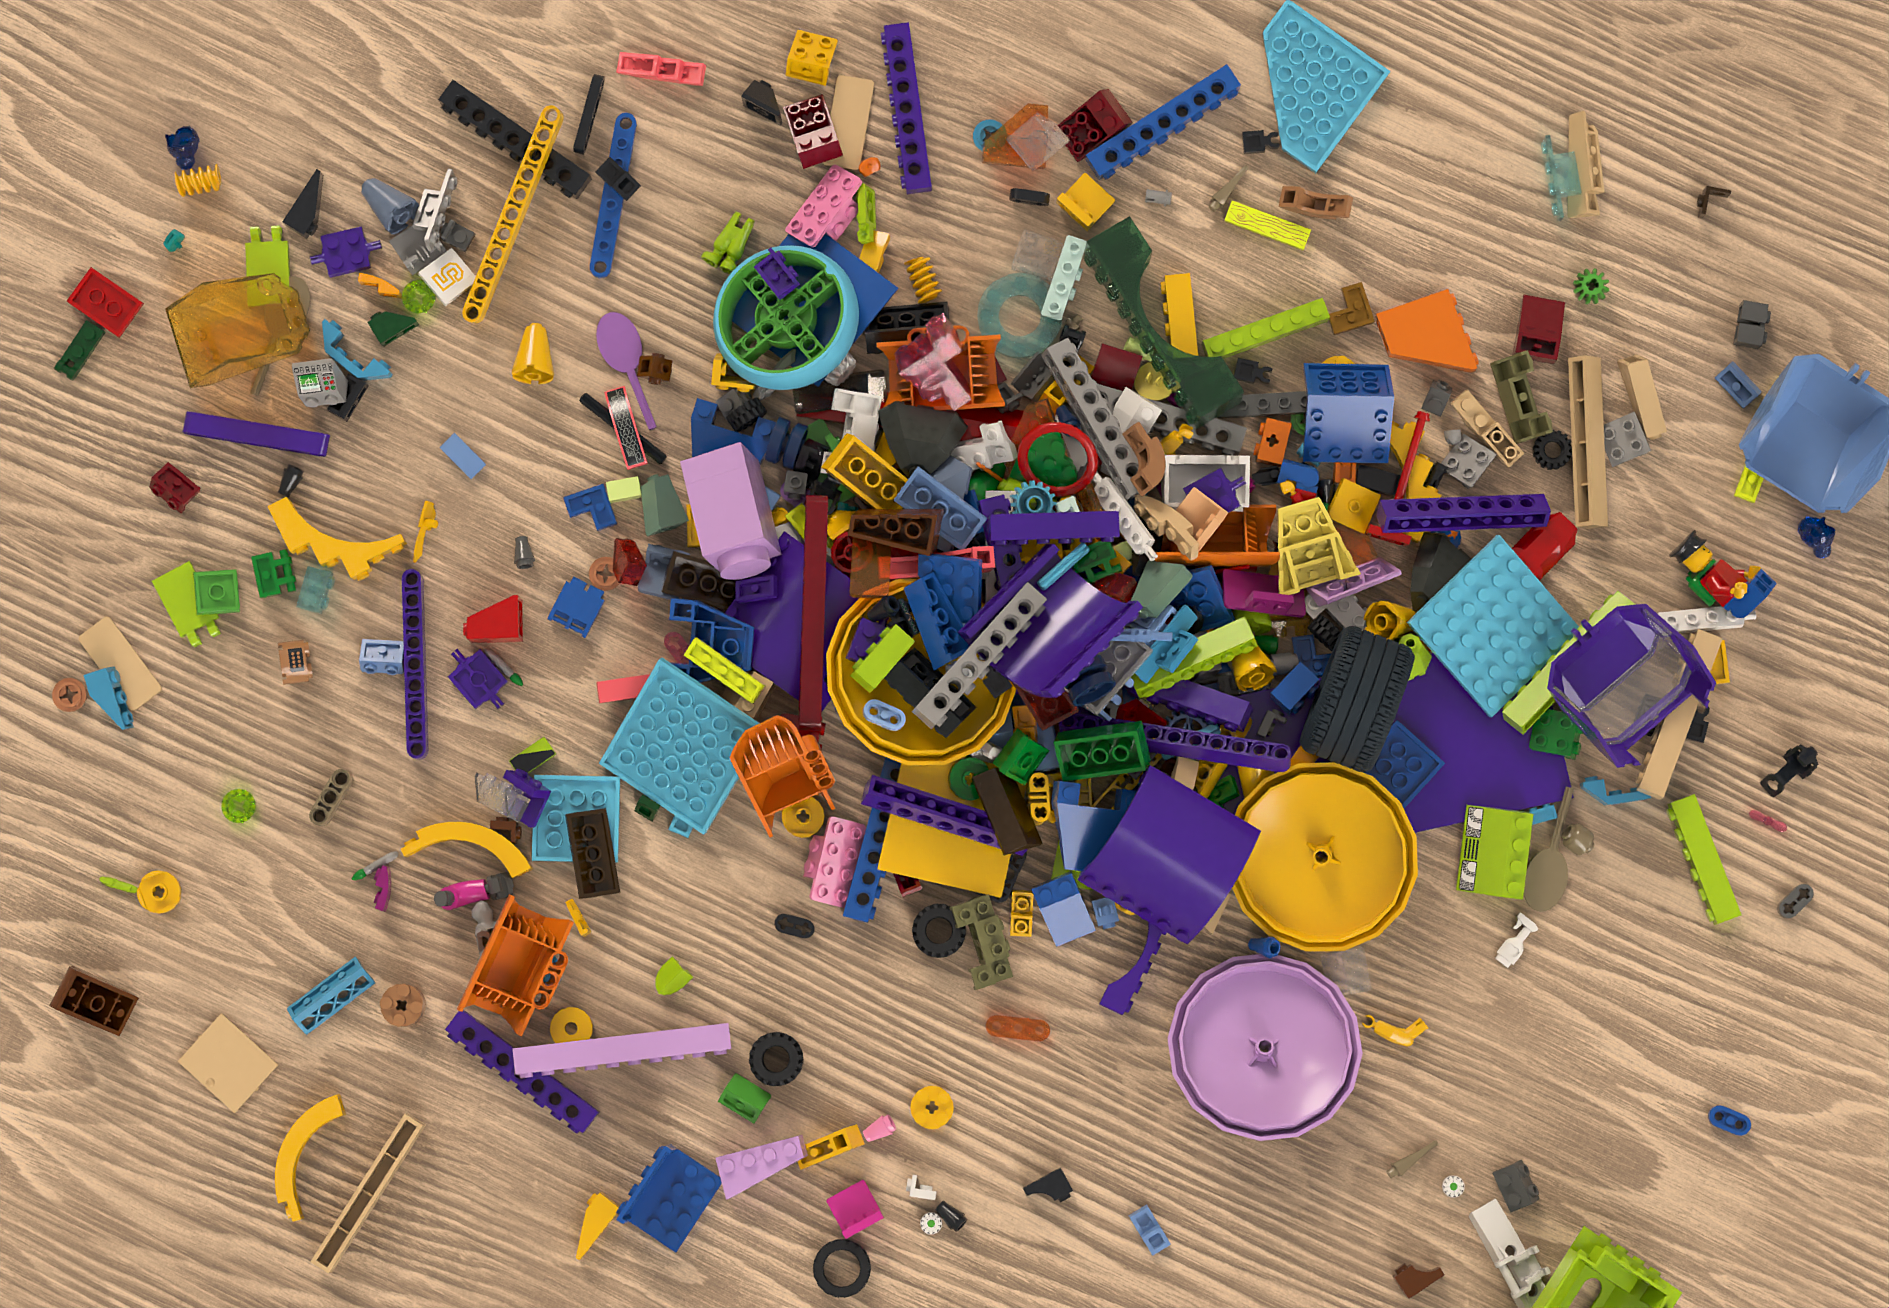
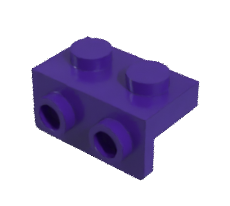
M770 247L768 249L770 254L755 265L754 268L779 300H781L800 285L796 280V277L799 275L792 266L786 267L784 264L786 259L779 250L775 253Z

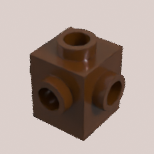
M659 353L640 356L637 377L647 379L649 384L654 385L668 382L672 373L673 361L665 359V355Z

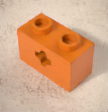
M1266 418L1265 423L1261 422L1258 435H1262L1261 441L1256 443L1253 455L1257 456L1256 462L1281 467L1292 423ZM1271 437L1274 438V442L1277 443L1274 444L1273 447H1270L1269 442H1267L1270 440Z

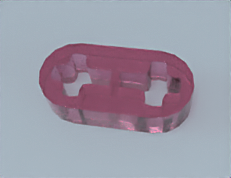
M670 632L664 638V645L678 663H682L683 657L680 652L682 650L686 652L689 645L679 633ZM671 636L673 638H679L677 643L681 648H679L678 650L674 645H668L670 643L669 638Z

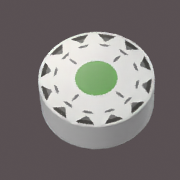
M1453 1175L1446 1177L1442 1183L1443 1192L1449 1197L1460 1196L1464 1191L1463 1180Z
M929 1212L921 1218L920 1225L925 1233L935 1234L941 1229L942 1220L938 1214Z

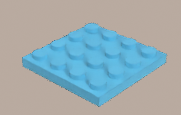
M534 775V779L540 781L543 786L551 790V793L536 827L533 828L532 861L573 862L565 814L606 808L615 863H618L621 778L615 776Z

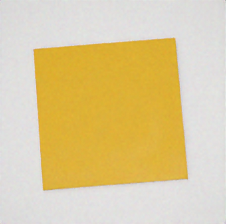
M962 757L946 765H905L901 763L897 783L985 811L980 798L972 801L963 800L957 797L950 789L948 781L950 769L959 760L967 757ZM985 762L989 770L997 768L993 763ZM972 773L969 776H965L968 785L972 782ZM1017 782L1024 798L1026 785ZM890 814L877 869L1000 898L1002 897L1011 854L1003 855L1002 850Z

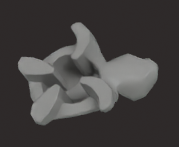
M483 900L476 903L472 909V918L478 922L475 929V937L480 957L497 922L493 921V909Z

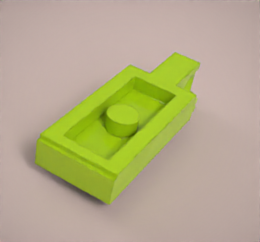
M862 183L856 194L858 203L857 221L859 223L857 236L861 244L874 242L873 230L876 229L875 191Z

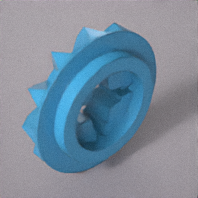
M984 120L974 129L973 141L975 146L982 152L992 154L993 152L1000 151L1006 143V130L996 120ZM984 130L990 134L995 133L993 137L995 143L990 140L984 141L986 138Z

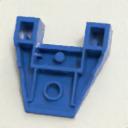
M697 398L691 416L692 457L741 442L761 464L766 456L767 447L776 422L758 417L752 437L715 426L714 423L719 410L718 404Z
M671 599L669 620L692 622L690 644L697 637L745 672L751 670L754 639L753 626L698 600ZM689 660V664L670 662L699 683L716 679L691 660Z
M1054 781L1051 804L1052 809H1054L1064 869L1083 871L1094 860L1121 821L1137 791L1116 789L1114 810L1080 806L1078 802L1081 784Z

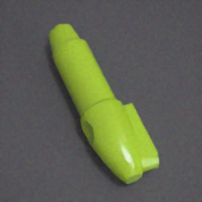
M103 876L99 878L102 884L113 889L116 888L129 893H136L138 887L115 878Z

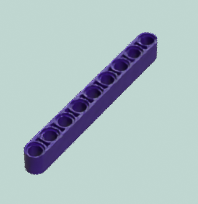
M408 569L402 575L406 749L410 757L421 760L427 756L429 751L424 580L418 571ZM413 574L417 575L418 581L414 585H409L408 577ZM411 596H417L418 603L415 606H409L408 599ZM418 617L419 624L416 627H410V618ZM418 638L420 641L419 646L415 649L410 648L409 643L411 639ZM419 659L420 667L412 670L410 668L411 661ZM415 680H419L421 683L418 691L411 690V683ZM419 701L422 705L421 710L416 713L412 712V704ZM415 723H421L422 730L418 734L412 732V726ZM416 744H421L423 747V751L419 755H414L412 751Z

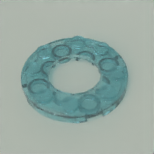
M1013 273L994 281L985 290L979 302L977 319L982 336L1001 335V340L998 342L995 351L1008 357L1027 358L1033 356L1036 352H1043L1052 344L1060 331L1062 319L1057 321L1041 315L1040 323L1036 330L1025 336H1014L1006 332L999 320V311L1003 303L1009 298L1018 295L1032 299L1039 307L1041 314L1050 288L1047 282L1031 274Z

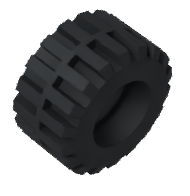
M937 903L925 907L918 913L913 922L912 934L914 942L923 953L930 957H948L957 952L965 940L966 926L955 927L956 923L952 910H950L951 906ZM935 918L947 920L952 927L951 937L948 941L941 944L932 942L926 933L927 925Z
M771 1032L761 1036L754 1042L749 1053V1064L752 1073L762 1083L770 1086H782L793 1081L801 1072L804 1062L803 1051L799 1043L793 1037L781 1032ZM774 1046L784 1048L789 1055L787 1067L780 1072H772L767 1069L763 1060L765 1052Z

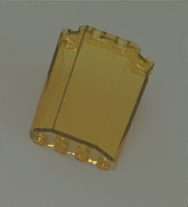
M275 273L203 282L165 308L189 387L209 386L300 353L303 347L302 343L308 336L310 328L306 321V315L300 302L298 291L292 286L288 287L281 282V278Z

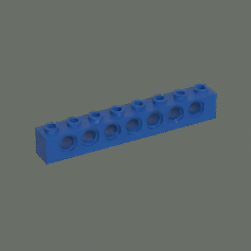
M1226 64L1086 154L1085 160L1098 180L1103 177L1106 180L1116 173L1114 170L1120 166L1125 168L1130 165L1134 157L1146 155L1151 151L1150 147L1156 143L1161 145L1169 139L1168 136L1173 132L1178 134L1186 128L1185 125L1190 121L1195 123L1204 116L1203 113L1207 110L1214 111L1222 105L1221 101L1228 98V100H1231L1237 96L1241 84ZM1213 86H1220L1223 92L1215 94L1211 88ZM1201 97L1205 100V104L1196 105L1194 99ZM1183 108L1188 114L1180 117L1177 115L1176 110ZM1160 120H1167L1170 126L1168 128H1161L1158 122ZM1149 131L1152 134V138L1145 140L1141 137V133ZM1130 142L1135 148L1132 151H1126L1123 145ZM1108 154H1114L1117 160L1115 162H1108L1105 157Z
M885 757L880 777L897 782L890 777V774L895 769L900 770L901 763ZM875 808L871 809L843 917L866 923L869 922V919H874L877 907H873L875 898L879 899L882 886H878L880 877L885 878L886 871L877 869L878 863L872 864L868 860L871 852L881 854L883 842L877 843L874 840V834L878 831L885 833L888 823L882 822L879 819L882 811ZM868 872L873 873L875 876V881L870 885L863 882V875ZM865 893L869 896V902L866 905L858 904L857 897L859 894Z

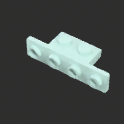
M1070 235L1066 237L1041 312L1042 316L1061 321L1068 301H1073L1076 293V289L1073 288L1075 280L1080 281L1083 272L1080 264L1087 241Z

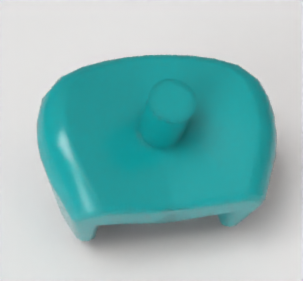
M173 229L167 235L163 244L169 252H174L177 248H182L181 242L185 239V235Z

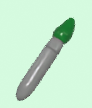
M485 649L486 656L514 684L523 686V681L517 673H514L495 652Z
M397 851L390 852L364 869L358 870L353 875L352 880L365 878L368 874L381 868L382 865H386L396 859L399 853Z

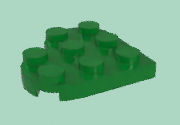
M1059 432L1044 434L1032 443L1028 453V464L1032 473L1041 482L1055 487H1065L1077 482L1078 471L1073 464V460L1065 455L1066 445ZM1016 458L1009 477L1027 483L1020 472Z

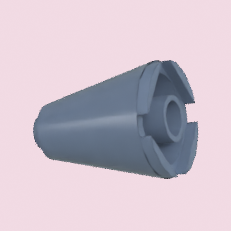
M376 178L367 179L362 184V195L386 231L391 234H397L408 227L406 222L410 218L414 220L419 207L418 202L414 198Z

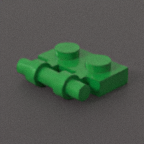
M1098 541L1089 545L1090 551L1074 564L1076 573L1086 572L1087 577L1083 579L1092 586L1097 585L1098 581L1109 577L1111 579L1116 577L1117 573L1123 571L1120 563L1114 566L1111 565L1110 560L1117 558L1111 542ZM1100 564L1104 565L1105 570L1098 573L1093 572V567Z
M287 549L280 550L281 559L276 560L274 559L273 552L251 556L261 599L282 594L280 587L282 585L287 586L288 593L296 591L295 583L297 581L292 573V558L289 557ZM276 567H283L285 577H278Z

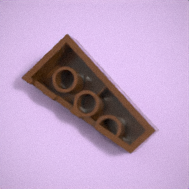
M858 509L851 515L848 536L930 556L937 550L944 509Z

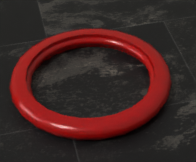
M1049 422L1030 430L1023 437L1017 453L1018 467L1028 484L1029 481H1035L1036 486L1038 482H1041L1035 477L1029 467V449L1038 437L1051 432L1065 433L1078 440L1087 454V467L1083 476L1072 485L1055 487L1043 483V488L1049 486L1050 490L1048 492L1055 494L1054 497H1065L1082 491L1092 482L1097 472L1098 455L1094 444L1084 432L1070 424L1061 422Z

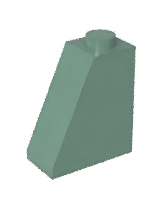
M655 474L647 478L648 482L641 486L645 533L647 537L676 529L688 522L689 519L669 475L659 476V474Z
M1156 561L1147 562L1131 601H1139L1143 606L1138 612V617L1144 619L1147 617L1157 618L1189 583L1193 575L1184 565Z

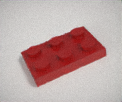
M90 267L66 301L118 338L121 337L144 305L143 302L92 267Z

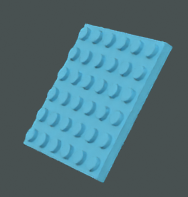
M1496 535L1407 622L1489 717H1493L1538 670H1541L1546 665L1548 659L1561 650L1560 648L1563 643L1574 637L1570 631L1573 628L1578 629L1579 627L1500 535Z
M660 658L599 764L704 835L739 779L729 758L732 750L745 730L760 723L664 658Z

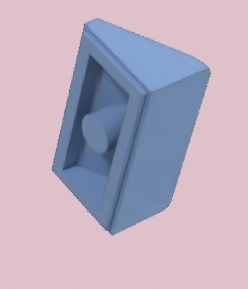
M1733 361L1715 377L1743 409L1762 392Z

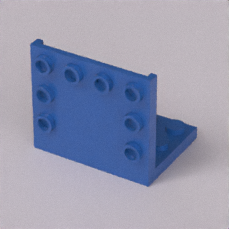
M1304 363L1303 373L1307 406L1303 462L1388 463L1394 407V391L1389 365Z
M672 1144L657 1149L652 1157L655 1159L651 1167L647 1165L640 1175L643 1180L639 1186L634 1184L628 1193L631 1198L629 1201L623 1202L616 1211L619 1215L616 1220L622 1224L631 1222L676 1253L722 1182L720 1176Z

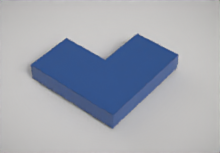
M604 484L563 497L570 518L591 512L597 531L617 525Z
M1313 634L1292 637L1293 652L1297 655L1298 661L1304 664L1315 676L1322 677L1331 653L1316 655Z

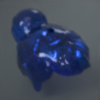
M189 125L179 128L175 135H165L167 150L176 159V164L182 170H188L194 166V155L200 142L197 131Z
M1811 516L1805 517L1798 524V533L1801 540L1813 548V554L1817 558L1829 557L1832 552L1831 544L1836 534L1835 528L1826 525V517L1821 519Z

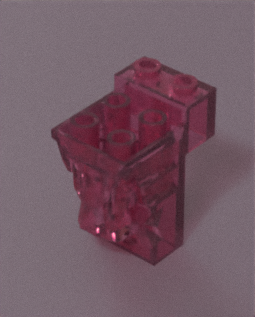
M943 313L929 320L926 324L927 333L920 334L913 342L901 346L894 354L899 374L906 381L911 380L913 386L917 387L922 399H927L931 402L943 397L946 403L955 411L971 401L972 398L966 378L951 359L962 352L958 333Z

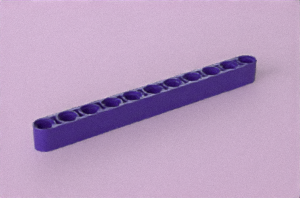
M1064 712L1059 717V732L1134 721L1115 718L1107 721L1095 715ZM1142 723L1148 750L1152 753L1275 772H1285L1291 766V750L1284 744Z

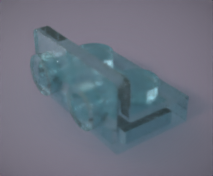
M308 566L296 607L322 614L323 610H327L329 604L327 595L329 589L332 590L335 583L334 573Z

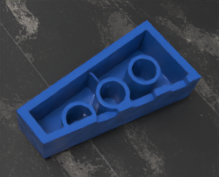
M934 572L906 586L904 591L933 670L962 656L970 647L957 633L963 627V624Z

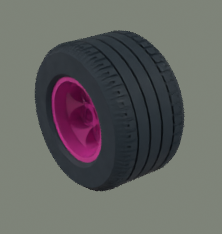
M1356 626L1343 628L1328 660L1299 741L1302 748L1310 754L1314 755L1316 753V756L1324 759L1328 757L1329 761L1337 764L1340 762V765L1350 769L1353 768V770L1358 772L1371 770L1389 734L1412 671L1415 655L1411 648L1393 640H1387L1385 637L1377 634L1374 636V633L1366 630L1362 631L1361 628Z

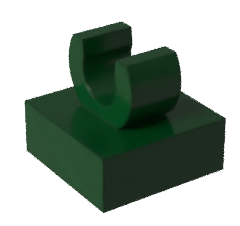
M642 795L637 802L634 812L653 822L661 805Z

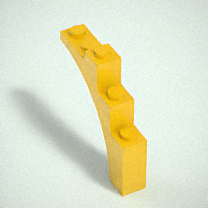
M1392 421L1390 449L1394 453L1401 470H1403L1416 423L1412 421L1410 423L1405 422L1402 429L1398 428L1399 424ZM1419 453L1415 456L1406 487V499L1441 498L1442 496L1438 494L1436 488L1429 485L1427 487L1423 486L1433 465L1430 462V458L1424 454ZM1424 532L1399 533L1412 536L1411 541L1418 544Z
M287 497L267 506L292 554H302L308 551V547L311 546L320 565L323 567L327 566V568L335 566L339 563L338 560L342 559L353 580L357 579L360 581L367 578L369 572L373 571L369 564L370 562H373V564L385 559L384 555L390 552L392 554L398 553L407 544L404 536L401 534L386 540L369 543L335 539L309 525Z

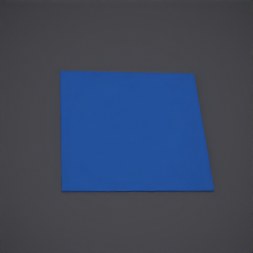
M789 234L779 245L811 248ZM824 234L819 243L811 249L819 251L835 261L845 271L853 284L859 306V322L854 344L899 288L827 234ZM792 266L799 275L796 277V280L800 285L796 288L800 289L820 271L806 266ZM761 285L757 291H761L765 285ZM822 287L817 288L815 293H819ZM749 288L741 296L732 322L747 333L756 326L755 310L759 303V300ZM838 291L816 309L817 324L813 335L824 348L833 337L840 318L841 305ZM773 300L770 306L775 305L777 300ZM802 301L798 307L804 306L806 301ZM773 328L768 329L766 335L770 334ZM802 329L797 330L795 336L799 335ZM811 344L807 351L812 350L815 344ZM772 346L769 349L779 358L784 357L792 349H796L795 362L790 365L793 368L809 361L798 346L790 349ZM827 376L815 382L814 384L819 387V385Z

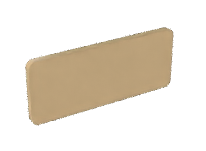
M844 75L837 77L830 117L843 156L823 162L825 166L838 165L843 169L859 170L874 90V82L872 80Z
M104 617L79 636V642L100 669L115 666V669L120 674V685L127 696L126 704L130 710H137L162 691V686L110 617Z

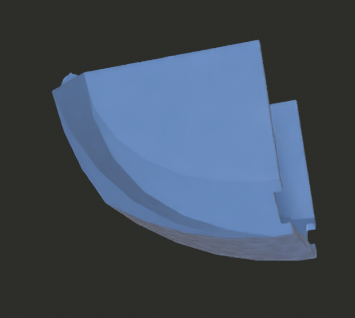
M1812 354L1794 356L1784 368L1755 412L1741 438L1739 447L1743 449L1746 458L1745 465L1748 469L1818 513H1824L1825 510H1840L1841 513H1848L1881 479L1889 460V398L1864 383L1870 375L1868 370H1865L1859 379L1853 376L1859 369L1857 363H1854L1847 372L1822 355Z

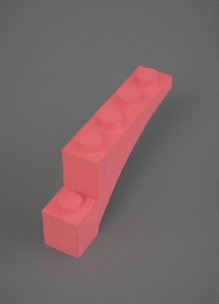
M979 546L936 553L982 559V573L991 572L995 568L994 546ZM918 556L879 558L877 560L879 581L920 578L918 576Z

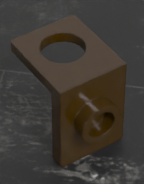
M1706 186L1697 199V207H1700L1698 218H1703L1706 214L1709 194L1728 198L1731 190Z

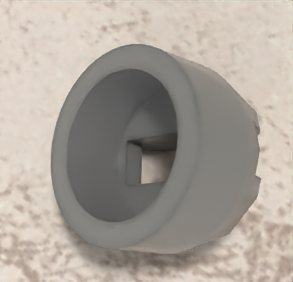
M1461 429L1444 431L1446 442L1450 445L1458 444L1462 437Z

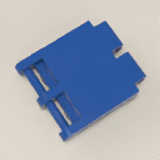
M573 576L570 583L565 582L547 620H554L564 625L565 629L569 630L570 628L582 634L581 637L586 638L605 600L601 599L604 591L590 585L588 591H585L587 583ZM555 614L558 615V616H560L561 618H564V619L568 620V621L566 622V621H564V620H562V619L556 617ZM572 623L584 628V630L572 625Z

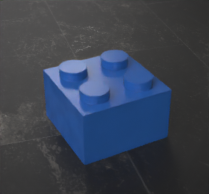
M1299 662L1271 692L1270 699L1288 716L1292 713L1296 715L1303 708L1304 700L1307 697L1311 699L1316 694L1319 688V678L1304 664Z

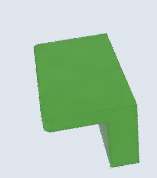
M735 1073L725 1087L718 1102L755 1124L770 1100L771 1094Z

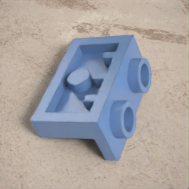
M362 639L359 657L362 672L369 674L387 673L389 675L404 673L403 641Z

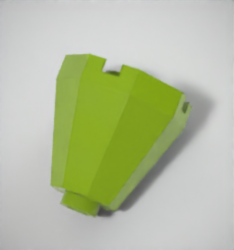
M1407 634L1395 639V642L1411 648L1415 655L1409 680L1414 679L1418 675H1424L1432 658L1427 645L1420 637L1413 634Z

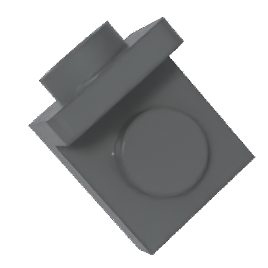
M450 219L449 223L443 225L440 232L444 242L465 253L476 235L473 231L457 224L452 219Z
M1275 709L1272 712L1266 711L1256 735L1261 738H1265L1266 735L1270 736L1275 727V724L1272 723L1273 720L1282 724L1287 722V719L1283 717L1284 713Z

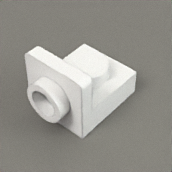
M913 1175L912 1179L908 1178L906 1191L910 1192L909 1196L935 1200L937 1191H932L933 1186L920 1185L918 1189L915 1188L917 1175Z

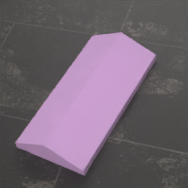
M1378 557L1356 566L1361 573L1360 575L1343 580L1334 579L1307 587L1306 589L1320 607L1402 575V572L1389 562Z

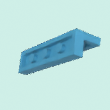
M355 956L290 1005L287 1010L292 1020L307 1035L374 985L375 981ZM362 975L367 979L362 985H355V981ZM342 990H349L346 997L337 998L338 993ZM324 1004H331L329 1010L320 1011L321 1006ZM307 1017H314L313 1022L307 1026L301 1022Z

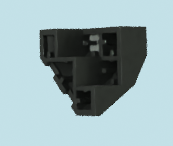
M894 401L878 410L888 446L900 469L908 479L917 467H920L929 475L934 472L951 455L968 429V425L953 410L945 412L934 410V407L917 405L916 407L904 405L905 402Z
M1424 532L1412 569L1410 593L1413 611H1419L1472 559L1461 548L1455 547L1445 533Z

